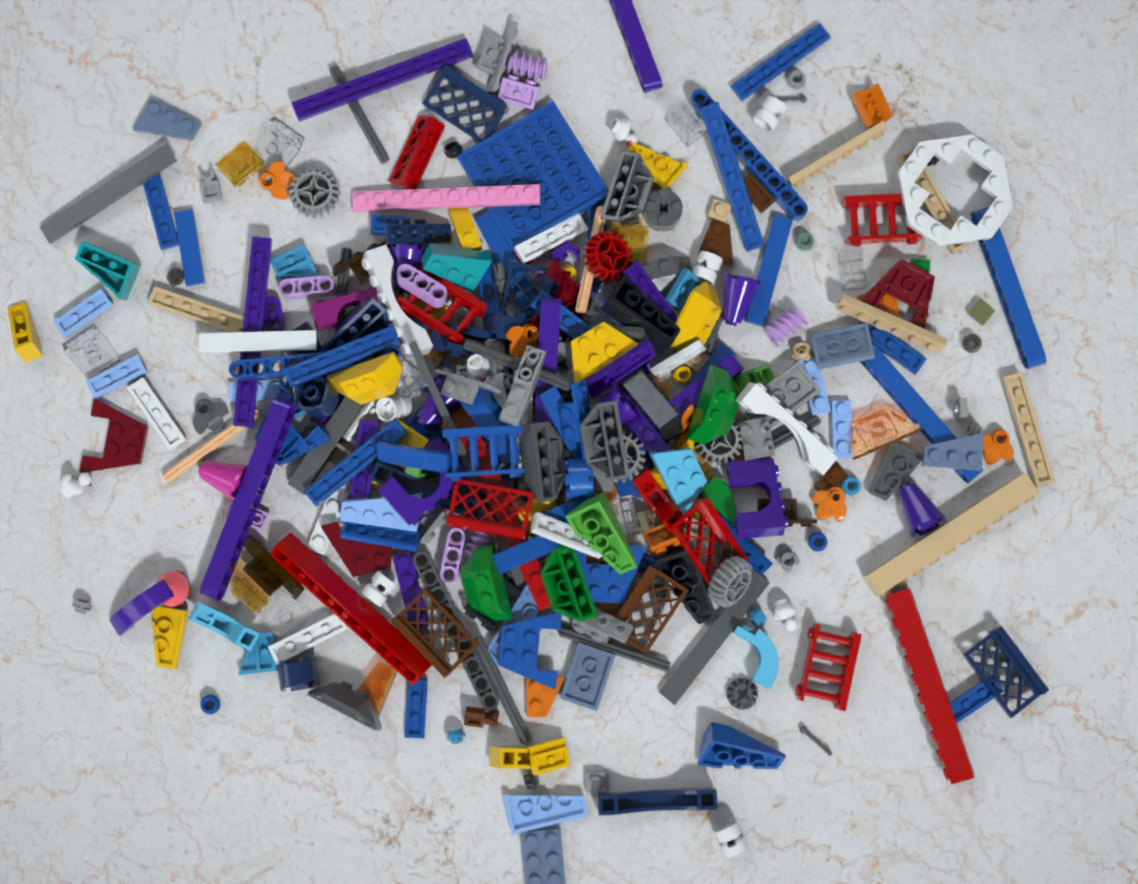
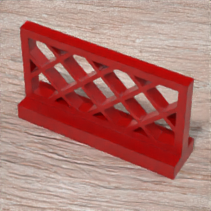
M467 480L456 481L446 525L525 541L534 493ZM460 484L468 485L472 492L462 498L458 493ZM482 488L488 489L491 496L481 502L476 492ZM501 492H506L510 499L500 505L495 496ZM474 494L479 504L469 509L464 500ZM519 496L529 497L527 505L521 509L514 501ZM494 498L499 507L489 513L483 504ZM463 502L468 511L462 515L454 514L455 506ZM513 502L518 511L508 517L503 507ZM482 506L487 515L481 519L475 518L472 511ZM501 509L506 519L500 523L495 522L491 515ZM521 513L524 518L523 527L515 526L510 519Z
M697 498L693 502L694 505L669 527L710 586L709 582L712 580L710 571L711 569H718L720 564H723L724 557L738 556L746 561L749 559L709 498ZM696 510L700 514L699 522L692 521L693 513ZM681 523H687L686 534H681L677 528ZM692 524L699 525L698 536L691 535ZM703 526H708L710 529L709 538L702 537ZM690 538L697 539L696 550H692L689 546ZM702 540H709L708 552L701 551ZM714 541L720 545L719 553H713ZM701 553L707 554L706 565H702L700 562ZM712 555L719 556L718 567L711 566Z

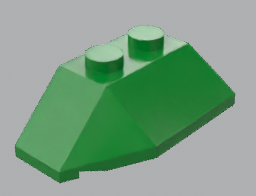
M710 365L686 439L706 444L730 432L739 405L735 399L740 393L728 371Z
M495 544L477 546L460 570L469 608L493 621L512 619L513 615L503 575L499 574L492 555L497 553Z
M565 545L555 547L540 573L552 611L577 622L597 618L598 614L575 549Z

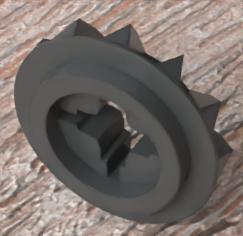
M738 678L730 683L727 689V699L733 707L740 710L749 709L756 703L758 691L752 681L746 678ZM736 688L742 691L747 688L746 695H748L749 699L742 697L738 700L740 694Z

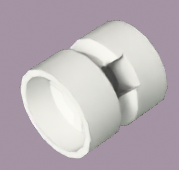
M767 96L761 105L762 109H758L754 115L753 121L763 130L773 132L779 122L778 119L783 117L787 107L779 99Z
M700 251L697 259L698 266L694 267L692 273L701 282L707 281L712 286L717 277L716 271H719L723 259L713 253Z
M404 394L383 397L379 399L376 405V413L384 422H391L395 418L398 420L406 418L412 411V403Z
M377 571L371 578L372 583H367L361 593L381 607L387 600L386 595L391 594L398 585L383 573ZM379 584L384 586L382 591L377 588Z
M737 821L723 825L714 831L718 842L723 844L721 849L726 858L736 856L749 848L745 838L740 836L742 831Z

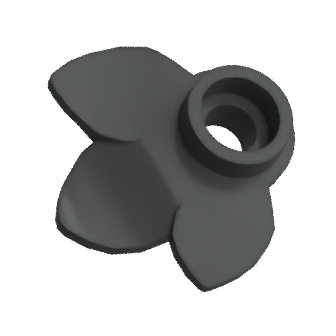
M208 399L199 400L195 405L194 429L198 434H202L207 428L220 433L224 427L222 417L229 413L227 407L220 402L212 403ZM203 406H208L206 412L202 411Z

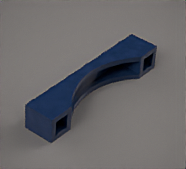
M377 461L369 479L383 485L391 477H394L409 495L422 493V498L431 495L437 487L435 483L411 476L404 471ZM453 490L444 500L440 498L436 502L437 506L450 510ZM471 497L464 500L469 509L479 504L478 500ZM463 502L455 506L454 513L459 515L468 511ZM480 506L472 511V514L475 518L481 519L485 510Z
M715 787L597 793L599 816L647 811L718 810L717 789Z

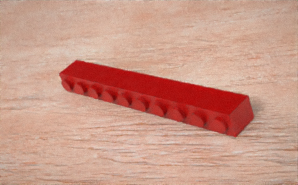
M475 424V425L470 426V427H468V428H476L477 426H476V424ZM479 436V440H477L479 471H490V455L482 437ZM460 437L470 459L469 440H467V437ZM499 474L478 476L480 483L504 487ZM484 489L487 498L491 496L488 489ZM501 492L495 496L500 505L510 499L506 492ZM494 498L489 500L493 510L499 507ZM511 502L503 507L508 517L516 512ZM501 509L495 513L499 523L506 519ZM517 515L510 519L515 526L522 527ZM506 537L510 547L524 542ZM536 558L520 565L519 568L539 611L550 607L551 605L540 575L542 568L538 559Z
M291 532L275 545L270 555L410 684L414 686L432 666L397 628L388 622L370 603L365 601Z
M908 588L888 594V599L885 600L888 611L892 610L894 618H891L894 629L899 630L900 636L898 641L900 647L905 648L907 654L904 655L905 662L908 667L911 666L913 674L910 675L914 686L917 685L919 693H917L920 704L925 706L926 711L923 714L926 722L931 724V738L933 742L938 744L939 749L936 752L939 760L944 762V776L946 780H950L951 785L974 779L975 773L912 590Z

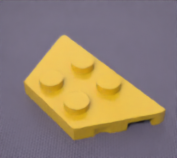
M605 322L599 324L570 342L574 374L573 381L578 382L588 378L638 345V343Z

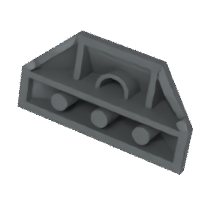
M621 152L600 216L601 219L621 222L644 212L654 177L640 154Z
M670 256L640 263L664 299L667 297L683 268L689 269L692 272L688 256Z
M617 400L597 403L580 424L586 464L609 481L630 478Z
M549 421L532 423L521 442L525 483L531 492L534 493L538 502L556 500L566 474L562 438Z
M345 681L341 683L334 682L308 692V696L373 730H381L382 725L374 700L369 698V693L360 689L358 692L352 689L353 685Z

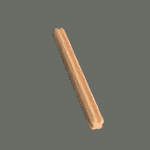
M598 206L596 209L591 236L604 230L606 220L600 218L604 206ZM589 265L584 266L575 311L580 314L587 312L594 272H588Z
M257 409L255 411V421L261 417ZM232 423L162 474L163 478L167 482H171L246 427H235Z

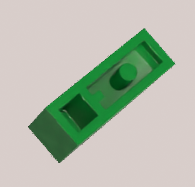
M715 476L701 490L699 496L701 498H709L716 511L735 528V514L738 512L730 490L727 487L728 483L722 477L717 478Z

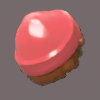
M182 571L167 572L159 578L157 583L164 579L174 596L165 602L163 606L171 608L182 607L184 601L191 595L190 583Z

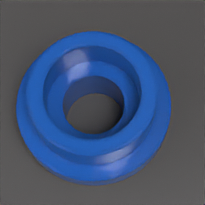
M820 532L813 533L808 538V545L813 551H822L827 546V538ZM816 538L821 541L819 546L814 544Z
M212 694L203 697L200 703L202 711L206 714L216 713L221 705L219 698ZM210 700L214 702L213 708L208 707Z

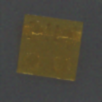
M245 141L216 163V166L235 188L237 186L240 187L246 181L244 177L248 180L250 179L248 177L249 173L254 176L252 171L257 173L260 169H263L262 166L264 165L262 159Z
M611 223V233L617 232L618 236H623V241H629L627 247L632 248L629 254L633 255L632 259L629 260L632 263L636 261L639 263L646 262L649 226Z
M234 575L230 588L231 593L237 599H242L246 602V606L251 611H256L260 614L262 607H266L270 602L267 600L268 597L261 591L259 592V589L253 591L255 586H251V583L246 578H238Z

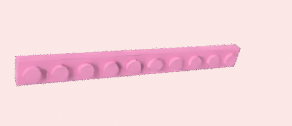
M540 184L359 191L352 193V210L354 212L541 205Z

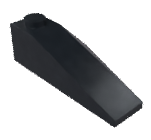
M690 542L689 546L692 550H695L693 542ZM683 546L672 548L655 559L657 569L689 589L681 602L698 624L717 619L712 600L708 595L709 591L706 581ZM678 587L671 588L676 597H679L683 592Z

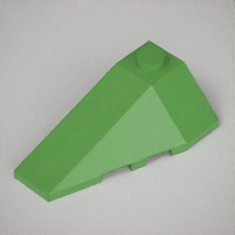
M604 492L585 500L565 516L574 533L585 539L593 550H597L603 556V559L620 575L638 567L617 516Z

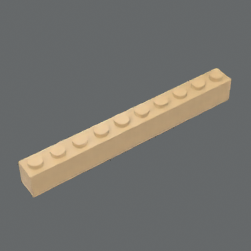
M1026 472L1019 474L864 575L863 579L875 596L881 595L884 597L892 592L891 588L895 585L899 587L908 581L907 577L910 575L917 576L924 571L923 567L927 564L932 566L940 561L939 556L944 553L946 556L956 550L955 546L959 543L964 545L972 540L970 536L977 533L979 535L988 529L986 526L991 522L993 524L998 523L1004 519L1002 515L1005 513L1011 514L1019 509L1018 505L1022 502L1026 504L1035 498L1034 494L1039 492Z

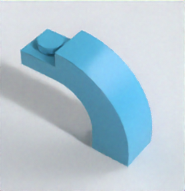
M199 601L196 602L188 617L189 620L217 632L235 645L249 651L252 650L260 633L243 622Z
M743 624L741 627L736 626L732 633L752 644L758 653V665L751 680L770 690L776 679L779 666L778 654L773 642L760 629H756L754 634H751L752 629Z

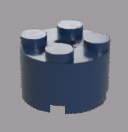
M496 311L495 315H492L489 339L496 337L500 341H504V343L511 344L512 341L506 338L508 330L514 326L523 327L525 324H529L530 320L527 319L525 314L515 313V316H509L507 312Z
M319 376L297 385L294 389L293 398L298 407L311 417L323 418L334 414L339 401V393L328 380Z
M310 656L301 657L298 662H291V660L279 662L280 666L277 667L281 692H286V688H291V691L309 689L313 687V683L317 686L320 685L317 662L311 659Z

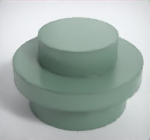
M801 232L797 235L795 244L798 249L807 251L814 245V237L809 232Z

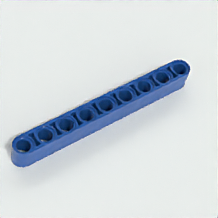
M696 89L693 91L689 103L691 109L704 122L700 108L715 103V101L704 90ZM699 97L703 102L697 103L694 98ZM721 109L730 139L736 138L740 141V144L737 145L732 143L737 160L776 200L775 202L790 219H793V221L802 220L808 211L806 202ZM749 152L753 157L746 158L744 153ZM756 167H764L765 172L757 171ZM769 180H775L777 186H771ZM781 194H788L790 199L784 200ZM794 208H800L802 210V214L795 213Z
M989 207L971 212V220L974 225L978 224ZM999 227L991 239L979 240L1023 366L1026 369L1046 364V355Z
M872 343L875 359L860 361V363L931 444L957 439L879 348ZM983 468L982 471L953 469L968 484L983 472Z
M396 346L377 353L383 356L397 352L400 355L398 359L401 363L403 361L402 351ZM321 353L236 360L230 364L229 373L236 380L240 381L286 377L284 368L293 365L295 361H304ZM371 356L360 360L358 364L369 361ZM276 363L283 364L280 371L273 370V366ZM349 364L332 372H337L357 364ZM256 365H263V370L260 373L254 372ZM242 366L244 368L242 374L235 375V368Z

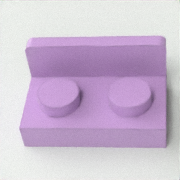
M508 74V76L502 78L498 100L534 110L541 86L537 85V81L531 79L523 81L519 80L517 75Z

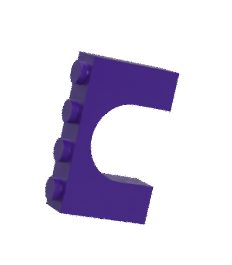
M438 438L425 447V449L449 452ZM459 463V472H467ZM437 472V487L431 495L425 498H415L409 495L394 477H391L376 491L407 526L411 524L415 526L423 519L421 515L424 512H431L437 507L436 502L440 498L444 500L452 493L450 489L455 486L456 481H450V477L446 478L445 473Z
M774 458L733 461L727 464L729 488L757 487L763 490L770 500L769 505L760 511L735 514L734 524L737 539L783 536L785 528H788L787 516H783L785 502L784 499L780 498L782 485L781 482L777 481L779 468L778 465H775Z

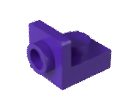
M568 241L551 252L550 258L561 263L569 257L568 254L570 253L577 262L580 258V251L575 244L572 245Z

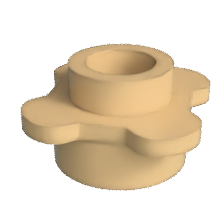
M800 342L793 345V360H810L811 355L809 352L811 346L809 344Z

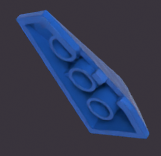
M478 388L472 405L459 401L477 427L512 425L500 421L499 417L503 408L498 404L491 391ZM507 434L499 435V439H497L498 457L506 466L510 463L509 438H507ZM517 443L518 457H519V456H521V454H520V450H519L518 443Z
M711 722L703 735L698 764L712 768L734 765V769H741V766H752L754 769H778L786 756L784 753L730 726Z

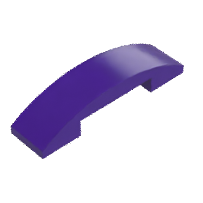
M163 579L123 606L109 621L117 634L122 636L134 627L135 623L171 599L174 594Z

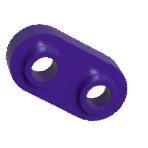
M269 296L266 300L264 323L268 332L283 331L285 329L282 303L274 296ZM271 304L276 305L274 310H270ZM275 322L279 323L277 328H273Z

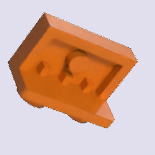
M879 84L851 95L866 129L872 128L882 121L886 123L893 117Z
M663 525L643 532L651 555L655 553L656 555H661L670 547L678 548L682 546L675 534L668 532ZM681 527L679 529L681 534H686L684 533L683 528Z

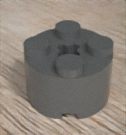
M665 188L653 192L648 197L644 209L645 222L655 231L666 232L674 229L682 215V201L676 193ZM660 209H666L667 211L661 213Z

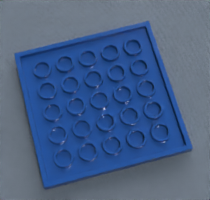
M554 101L457 156V160L474 187L540 184L541 205L487 207L513 251H515L514 247L576 216L607 198L609 192L606 184Z

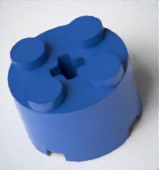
M583 458L565 459V471H569L565 474V485L570 486L566 487L567 498L593 497V469L586 464Z

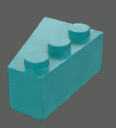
M84 241L81 242L75 256V260L98 278L105 287H108L116 297L122 300L128 299L141 265Z
M430 243L421 257V262L424 270L474 291L491 264L492 259L489 250L476 251L472 250V248L460 249L450 245Z

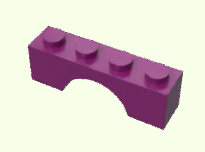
M370 285L367 287L368 289L362 291L355 289L345 296H342V294L335 295L328 301L323 299L315 301L311 305L310 313L317 332L335 327L338 314L343 309L357 306L361 301L371 297L378 301L376 288Z

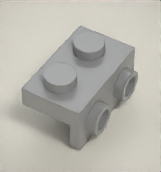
M757 418L739 423L745 460L775 455L768 418Z
M438 506L428 513L426 511L421 515L423 519L418 524L417 532H421L420 542L422 544L430 543L436 535L434 533L438 526L441 528L447 520V513Z

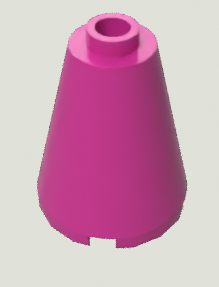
M205 461L199 466L198 473L202 480L234 502L248 465Z

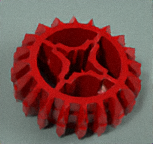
M610 230L600 231L591 236V239L586 242L588 246L583 249L586 252L583 257L587 259L584 265H589L590 267L588 272L593 271V277L599 276V281L615 282L623 277L622 272L633 264L629 260L633 257V255L629 254L632 248L627 247L629 241H623V236H618L617 232L611 233ZM602 243L601 252L598 253L599 245ZM616 260H618V265L614 270V266H616Z

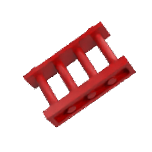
M901 194L845 196L842 200V208L850 210L851 236L846 238L844 241L845 245L860 247L862 244L898 242L914 245L923 236L915 234V231L907 226L908 234H897L895 208L903 206ZM885 206L888 213L889 235H878L876 209ZM860 207H866L869 210L870 236H859L857 210Z
M422 266L419 271L446 287L447 297L452 300L450 306L438 321L429 315L434 309L433 306L427 304L421 310L413 305L418 298L413 294L407 300L399 296L397 303L406 315L409 314L444 336L448 342L463 345L464 336H462V333L475 316L480 318L485 316L488 305L450 281L424 270ZM423 284L418 285L420 288L426 287ZM440 294L434 295L437 298L442 297ZM462 306L468 310V313L454 331L445 324L456 309Z
M815 623L808 630L807 638H810L801 682L796 686L795 695H797V700L804 701V696L830 701L835 705L834 709L846 711L862 634L851 633L847 637L819 631L820 624ZM817 638L844 644L845 647H848L846 655L840 656L815 650ZM813 657L840 663L843 666L842 674L835 675L811 669ZM809 676L837 683L839 685L838 693L830 694L806 688Z

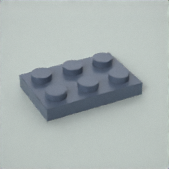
M868 323L811 334L818 370L875 359Z
M578 642L560 699L597 711L615 655Z
M561 828L521 832L526 884H565Z

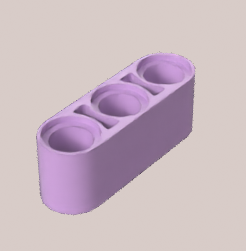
M402 264L398 267L397 283L400 287L435 308L445 305L447 298L445 286L409 264ZM407 274L409 277L404 278L402 275ZM423 284L426 287L420 288L418 285ZM440 294L442 297L437 298L434 295Z
M313 276L284 279L279 283L278 289L284 298L292 300L331 296L336 291V285L329 276ZM325 282H330V288L323 290L322 285ZM311 284V290L303 291L304 285ZM286 286H293V290L290 293H284Z
M459 528L451 529L447 536L440 571L441 580L447 584L455 583L459 576L466 542L465 532ZM460 532L462 534L461 541L454 542L452 534ZM450 551L458 552V559L456 561L448 559ZM447 570L454 571L455 576L452 580L445 579L444 573Z

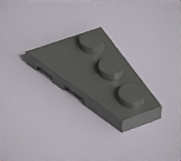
M891 440L868 494L887 501L919 465L923 454Z

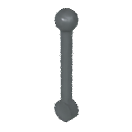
M804 95L801 97L777 98L780 101H800L801 103L807 101Z
M805 726L800 727L801 733H805L829 756L832 755V752L810 734Z

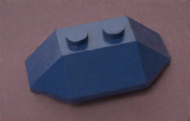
M373 297L361 301L333 328L320 350L326 352L387 328V309Z

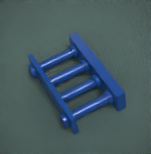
M508 425L443 429V438H447V442H450L451 473H445V477H450V481H461L464 476L509 474V477H521V473H525V468L519 469L517 437L523 433L522 425H519V427ZM507 434V438H509L511 469L499 470L497 439H499V435ZM479 436H487V439H489L490 471H479L477 444ZM459 437H467V440H469L471 472H459L457 443Z

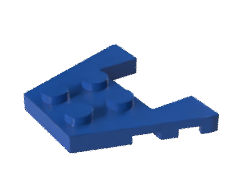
M282 385L278 396L294 401L292 392ZM265 416V418H264V420H263V422H262V424H261V426H260V428H259V430H258V432H257V434H256V436H255L256 441L258 440V437H259L260 432H261V430H262V427H263V425H264L266 416ZM291 422L276 464L282 466L330 441L332 438L321 426H317L305 438Z
M629 545L639 566L645 551V545ZM575 550L593 602L624 603L638 567L620 575L609 564L586 563V554Z
M553 613L502 626L499 666L547 687L556 689L557 671L537 669L540 629L561 630L562 615Z

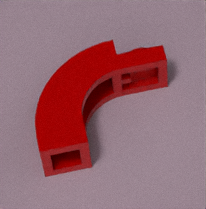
M644 467L639 471L638 476H633L631 481L654 516L668 532L673 534L669 526L681 517L682 514L660 489L650 471ZM681 523L677 528L680 529L687 523Z

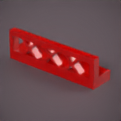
M419 115L388 182L400 185L407 190L417 189L445 125L434 117ZM402 172L401 177L398 180L397 177Z

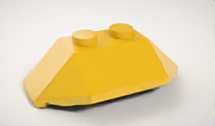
M707 281L701 282L700 285L691 291L675 322L681 330L670 348L676 353L698 340L705 344L711 335L716 321L719 319L722 309L716 289Z
M392 352L329 374L327 379L338 393L362 405L394 394L404 366L396 354Z

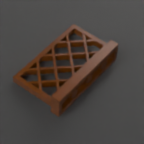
M651 563L648 564L625 599V602L614 616L628 624H632L634 634L629 635L626 642L644 654H647L689 591L688 588L657 569ZM657 574L665 579L666 586L654 588L653 580ZM678 587L683 591L679 597L670 598L669 588ZM667 589L668 599L657 601L655 591ZM653 592L655 602L644 604L643 595ZM669 602L671 608L669 613L660 615L658 604ZM656 605L658 615L646 617L644 607ZM642 608L644 618L633 620V610ZM659 618V628L649 631L647 621ZM645 621L647 631L636 633L634 623ZM648 634L649 643L644 648L638 644L637 636Z
M424 588L390 621L444 678L448 677L480 644L427 588ZM425 594L430 599V608L420 607V599ZM409 610H417V621H409L404 615ZM420 610H430V621H420ZM434 610H441L444 613V622L434 621ZM420 624H430V635H423L420 632ZM433 624H444V635H433ZM447 624H455L458 628V636L447 635ZM433 638H444V649H436L433 646ZM447 638H457V650L447 649ZM461 638H468L473 645L468 650H461ZM447 652H457V661L453 665L447 661Z

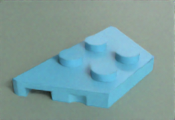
M681 448L679 450L672 449L666 450V452L649 453L675 506L683 515L690 509L707 482L692 449Z

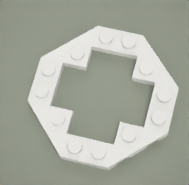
M972 134L919 142L897 173L901 186L903 207H905L907 226L937 247L991 239L1013 208L1003 156ZM961 152L990 172L980 188L994 197L995 200L977 225L960 216L949 230L920 209V206L930 193L917 185L915 181L933 155L949 166L957 154Z

